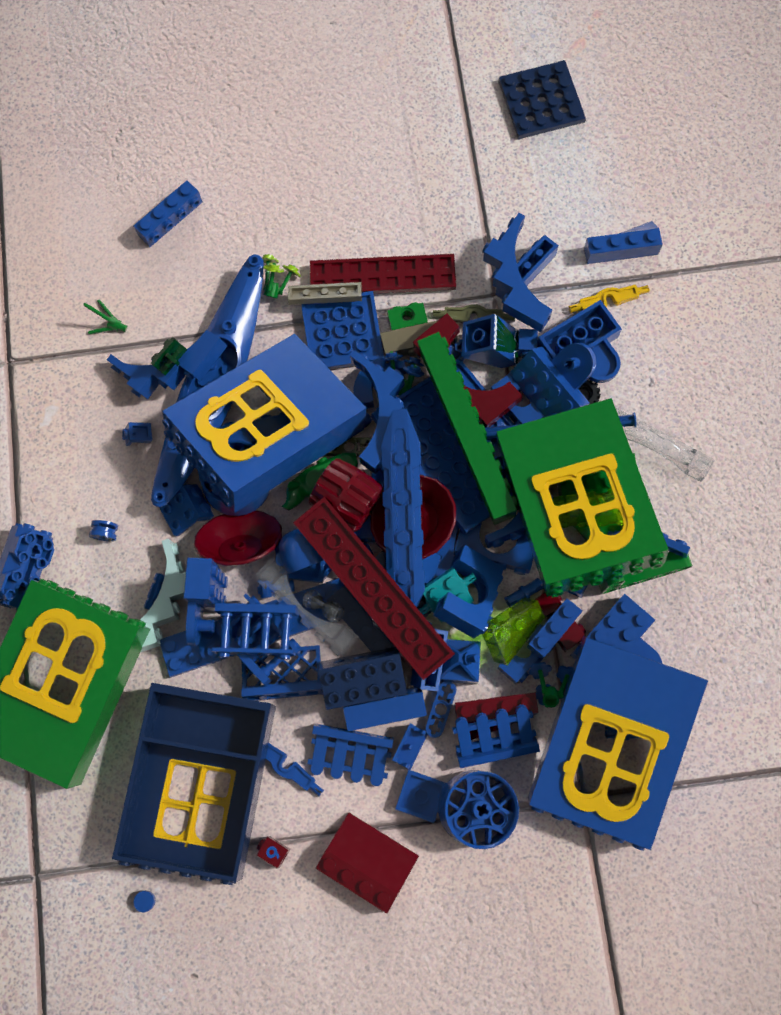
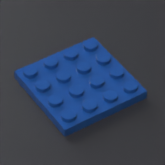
M373 291L362 292V301L301 304L307 347L329 369L354 366L350 358L354 351L365 354L370 359V362L384 357Z

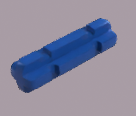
M155 574L153 579L155 582L152 583L147 596L148 600L144 604L145 609L149 610L157 599L165 575Z

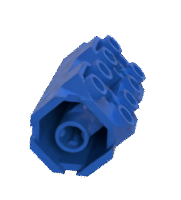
M15 523V526L11 527L0 558L1 606L17 608L16 610H18L30 581H39L42 570L50 564L54 553L51 532L34 530L35 526L26 523L23 525Z

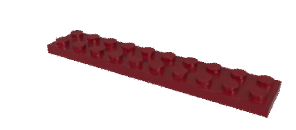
M325 497L293 522L423 680L455 654Z

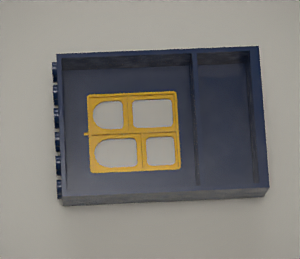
M151 683L112 859L118 860V865L123 866L139 864L138 868L145 870L155 869L156 867L159 868L158 872L171 874V872L175 873L178 871L180 872L179 876L189 878L199 875L200 880L204 881L221 879L220 883L226 885H233L242 880L276 706L266 702ZM177 764L198 769L191 802L170 799L168 796L174 767ZM213 770L230 774L231 778L226 797L222 798L203 793L207 771ZM201 803L219 805L224 808L220 832L210 842L200 840L195 832ZM168 807L189 812L187 827L180 835H169L163 828V817L165 809Z

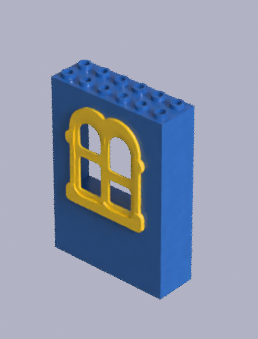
M293 334L163 410L162 423L165 427V437L169 441L172 440L177 451L187 457L189 465L198 470L199 476L203 481H207L210 484L213 493L219 494L225 507L231 508L236 513L363 431L367 408L296 334ZM258 386L271 401L257 410H252L241 398V395ZM229 402H234L245 413L244 418L224 429L214 428L209 423L210 414ZM278 408L290 423L270 436L264 437L252 422L270 410ZM245 428L256 439L257 444L244 451L232 449L228 444L229 437L239 429Z
M583 636L564 690V697L561 699L528 795L529 805L532 806L531 809L539 813H544V811L552 813L551 816L561 821L564 818L572 821L571 824L579 828L587 826L592 828V832L604 836V833L611 835L612 839L617 842H630L632 847L644 851L645 848L651 850L708 680ZM594 722L617 730V735L610 752H604L587 745L586 741ZM627 734L646 739L651 743L643 770L639 775L620 769L616 765ZM583 754L606 762V768L600 785L595 792L590 794L581 793L574 785V776ZM614 776L636 784L633 799L625 806H616L608 799V787L611 778Z

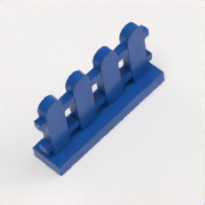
M521 704L516 707V714L508 716L505 709H498L495 713V719L488 720L485 713L477 714L475 717L476 722L468 724L465 717L457 718L455 721L456 727H452L453 734L458 735L459 745H456V754L460 768L540 752L539 744L535 737L536 731L535 729L531 730L530 718H534L533 712L528 711L527 707ZM517 721L519 733L511 734L510 722ZM497 725L499 737L491 738L490 727ZM470 731H478L479 741L471 742Z
M321 724L313 726L312 734L317 736L312 738L311 744H315L313 759L309 758L308 764L311 765V772L314 775H320L324 767L331 768V776L335 779H339L343 775V771L351 772V780L356 783L362 780L363 774L371 776L370 781L374 786L381 785L383 778L387 779L388 773L384 772L387 757L391 758L392 752H388V748L393 747V737L354 730L347 731V729ZM329 737L336 738V742L328 741ZM354 741L356 742V746L349 745L348 742ZM368 745H376V749L368 748ZM327 746L335 748L332 763L325 761ZM347 750L355 751L352 766L345 765ZM367 754L375 755L372 770L364 769Z

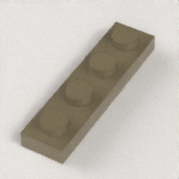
M361 282L288 286L289 305L362 301Z

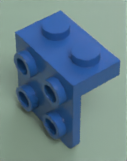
M197 484L183 485L165 506L159 507L174 536H180L197 521L210 520L214 517L210 505L206 502L202 490Z

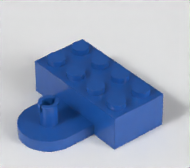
M599 300L539 336L537 347H543L553 359L569 344H586L592 349L596 357L595 371L588 379L597 383H605L614 379L620 369V357L610 342L619 337L622 328L603 302Z
M583 343L567 345L553 359L543 347L531 349L510 371L509 375L519 385L520 390L530 402L535 404L544 417H548L590 404L578 388L594 373L596 357L592 349Z
M187 558L184 599L188 601L186 618V640L188 645L197 646L200 642L201 632H215V620H204L203 612H215V603H226L227 601L226 596H224V588L228 586V577L225 576V573L211 558Z
M626 594L614 604L587 635L588 638L662 663V659L657 651L641 638L655 619ZM580 644L570 655L574 659L576 658Z

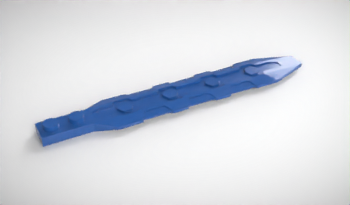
M398 409L391 412L381 444L382 467H384L383 506L385 507L384 546H386V571L417 607L425 592V571L423 570L422 562L424 539L423 530L421 529V443L408 410Z

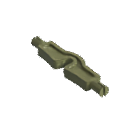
M477 304L467 305L463 308L445 307V311L433 310V318H442L448 313L457 323L470 321L471 314H476L477 318L495 314L504 321H515L514 317L504 313L502 309H486Z

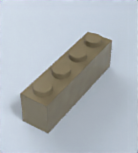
M437 321L380 333L384 356L390 351L397 352V354L402 356H416L413 351V341ZM458 336L453 339L451 345L457 343Z

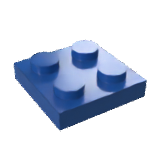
M408 769L395 809L434 823L438 813L440 794L446 783Z

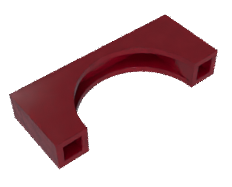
M448 313L413 341V351L419 358H421V354L419 352L418 340L439 332L441 337L446 338L450 347L453 339L460 333L459 325ZM510 381L502 387L487 391L464 387V390L468 389L471 395V406H475L479 413V425L483 424L485 427H491L522 400V394Z

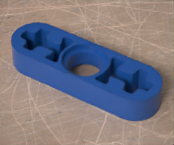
M451 681L442 682L437 691L426 724V733L432 738L440 737L444 731L456 694V686ZM447 685H450V689L453 691V693L448 694L446 699L451 700L450 703L438 700L439 696L443 698L444 691L442 687L446 688ZM438 704L446 706L447 712L444 715L436 713L435 707ZM432 715L438 719H444L443 723L439 721L438 728L440 732L432 734V730L429 729V726H433L436 720L431 719Z

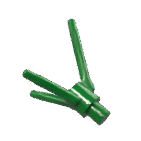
M100 299L97 302L108 316L87 303L83 304V306L108 321L107 327L88 331V334L113 330L126 332L128 326L122 324V321L113 316Z

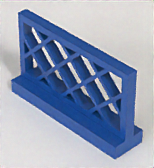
M320 645L298 648L302 654L299 656L296 654L298 658L292 665L285 660L282 661L289 667L282 676L273 669L270 673L273 672L279 679L275 684H268L267 686L261 685L262 682L260 680L255 686H247V679L252 674L254 675V673L241 660L242 698L260 701L323 695L318 671L321 662ZM316 651V658L312 663L303 658L307 652ZM263 656L262 658L257 657V659L259 660L257 665H266L267 663L264 662V660L268 656ZM300 660L308 665L302 674L294 668ZM312 668L317 672L318 680H308L304 676ZM291 670L299 676L295 682H288L285 679Z

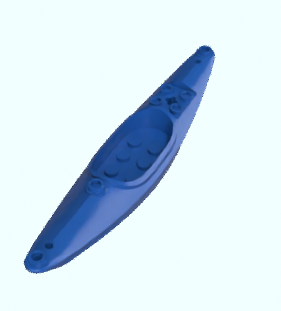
M254 254L246 260L207 329L227 345L226 349L201 382L196 378L191 380L187 376L185 377L176 403L248 361L257 322L263 282L264 263L261 256ZM229 402L211 413L209 416L210 425L220 429L219 426H222L233 402ZM166 437L151 495V501L156 507L165 506L180 490L195 468L189 465L184 454H180L177 451L172 440L169 441Z

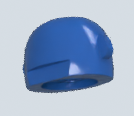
M299 529L290 531L282 537L279 544V552L275 556L276 564L284 566L287 574L323 561V558Z

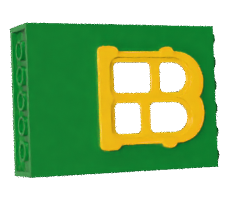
M612 398L496 431L498 449L513 495L519 506L518 511L546 597H558L565 591H579L586 585L596 586L602 584L607 579L617 580L628 573L635 575L649 567L656 569L663 566L669 549ZM598 471H605L615 498L613 501L592 506L589 503L581 477ZM567 480L573 481L578 500L561 506H555L549 492V486ZM577 509L583 510L590 529L589 539L581 545H574L568 542L564 536L558 518L559 515ZM618 509L623 519V529L616 535L602 533L597 526L595 515Z
M40 578L39 581H30L0 647V758L69 789L82 784L151 629L146 627V623L139 619H128L129 615L123 612L110 611L111 607L105 604H98L87 596H80L71 589L59 587V584ZM48 623H58L64 630V639L58 651H53L37 642L41 630ZM78 636H87L94 643V652L84 674L76 673L65 668L62 664L72 641ZM32 652L48 657L53 662L40 691H35L19 683V678ZM57 675H62L78 683V688L69 705L49 697V691Z

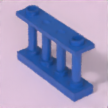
M247 593L244 595L248 601L247 604H261L254 595L251 597ZM233 615L230 618L229 632L242 619L240 615ZM259 618L250 626L249 638L262 627V618ZM216 620L215 631L221 637L222 624ZM271 620L270 626L274 631L269 635V646L277 638L281 637L282 632ZM229 634L228 646L230 648H240L241 635L233 639ZM292 638L289 640V649L294 650L299 656L301 652L298 648L301 646ZM261 643L255 649H260ZM237 655L265 686L272 681L268 677L271 674L270 672L283 661L278 659V656H275L268 664L259 667L255 663L259 655Z
M215 603V612L222 617L220 648L212 647V652L217 654V657L230 658V655L278 656V659L289 660L290 656H296V652L289 649L290 619L293 616H298V607L296 605ZM233 615H240L242 618L240 648H228L230 618ZM253 615H259L262 618L260 649L248 648L250 618ZM273 616H280L282 619L281 649H268L270 619Z

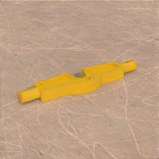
M636 285L620 289L613 287L605 288L599 291L597 295L580 299L578 304L569 305V312L583 311L599 300L607 308V297L611 298L614 304L618 306L638 299L640 294L649 293L650 289L648 285L638 288Z

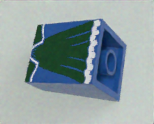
M495 314L463 322L461 357L498 368L517 365L518 330Z

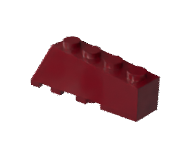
M535 692L457 702L454 704L456 719L465 717L468 724L475 723V717L479 713H485L488 720L495 719V713L498 709H505L508 716L516 714V707L521 704L525 705L528 711H532L533 715L539 713ZM497 725L490 727V732L498 730ZM477 730L470 731L471 740L479 738Z

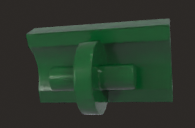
M173 337L167 339L163 344V349L159 353H155L151 358V364L165 376L175 364L179 366L180 362L178 360L187 351Z

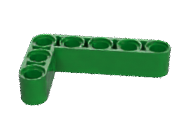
M668 552L663 566L656 569L649 567L635 575L628 573L617 580L607 579L602 584H599L601 593L605 594L686 570L693 565L689 554L687 558Z

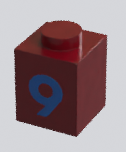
M268 836L266 839L262 838L256 848L259 850L257 856L277 869L280 868L291 850L271 836Z

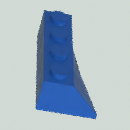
M653 221L618 234L588 237L584 251L587 264L658 255L663 243L659 227Z

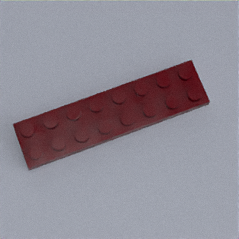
M454 254L310 260V285L361 282L362 292L373 291V294L456 290Z

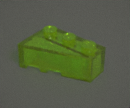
M523 598L487 622L488 628L482 635L494 662L508 665L543 621L545 616L538 600Z

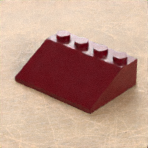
M349 812L315 869L387 914L419 855Z

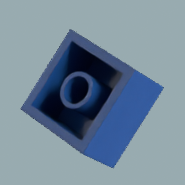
M447 639V645L455 654L443 664L440 682L451 681L453 683L478 684L481 642Z

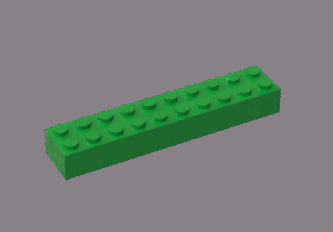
M437 332L418 340L421 357L493 524L497 525L515 517L519 507L515 496H510V484L506 477H502L503 469L500 461L494 459L495 450L491 441L488 443L486 441V429L483 424L479 425V413L475 406H471L472 398L469 390H464V379L461 372H456L457 364L453 354L449 355V345L446 338L441 337L440 333Z

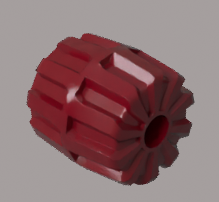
M336 458L327 466L315 484L309 497V504L313 506L325 497L352 531L356 532L366 522L371 510L375 507L374 505L380 499L383 486L359 468Z

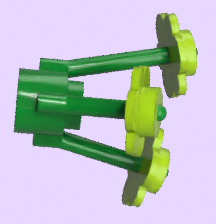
M265 254L261 257L263 263H266L263 266V269H266L263 295L277 299L278 294H283V290L291 275L293 274L301 277V275L298 273L295 265H283L282 267L288 271V274L279 288V283L273 282L275 272H284V269H280V265L277 264L279 260L270 254Z

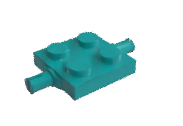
M453 567L425 585L423 596L426 604L418 610L422 615L429 611L434 613L439 599L448 592L471 604L474 600L469 593L468 585L477 580L476 576L472 573L462 579Z

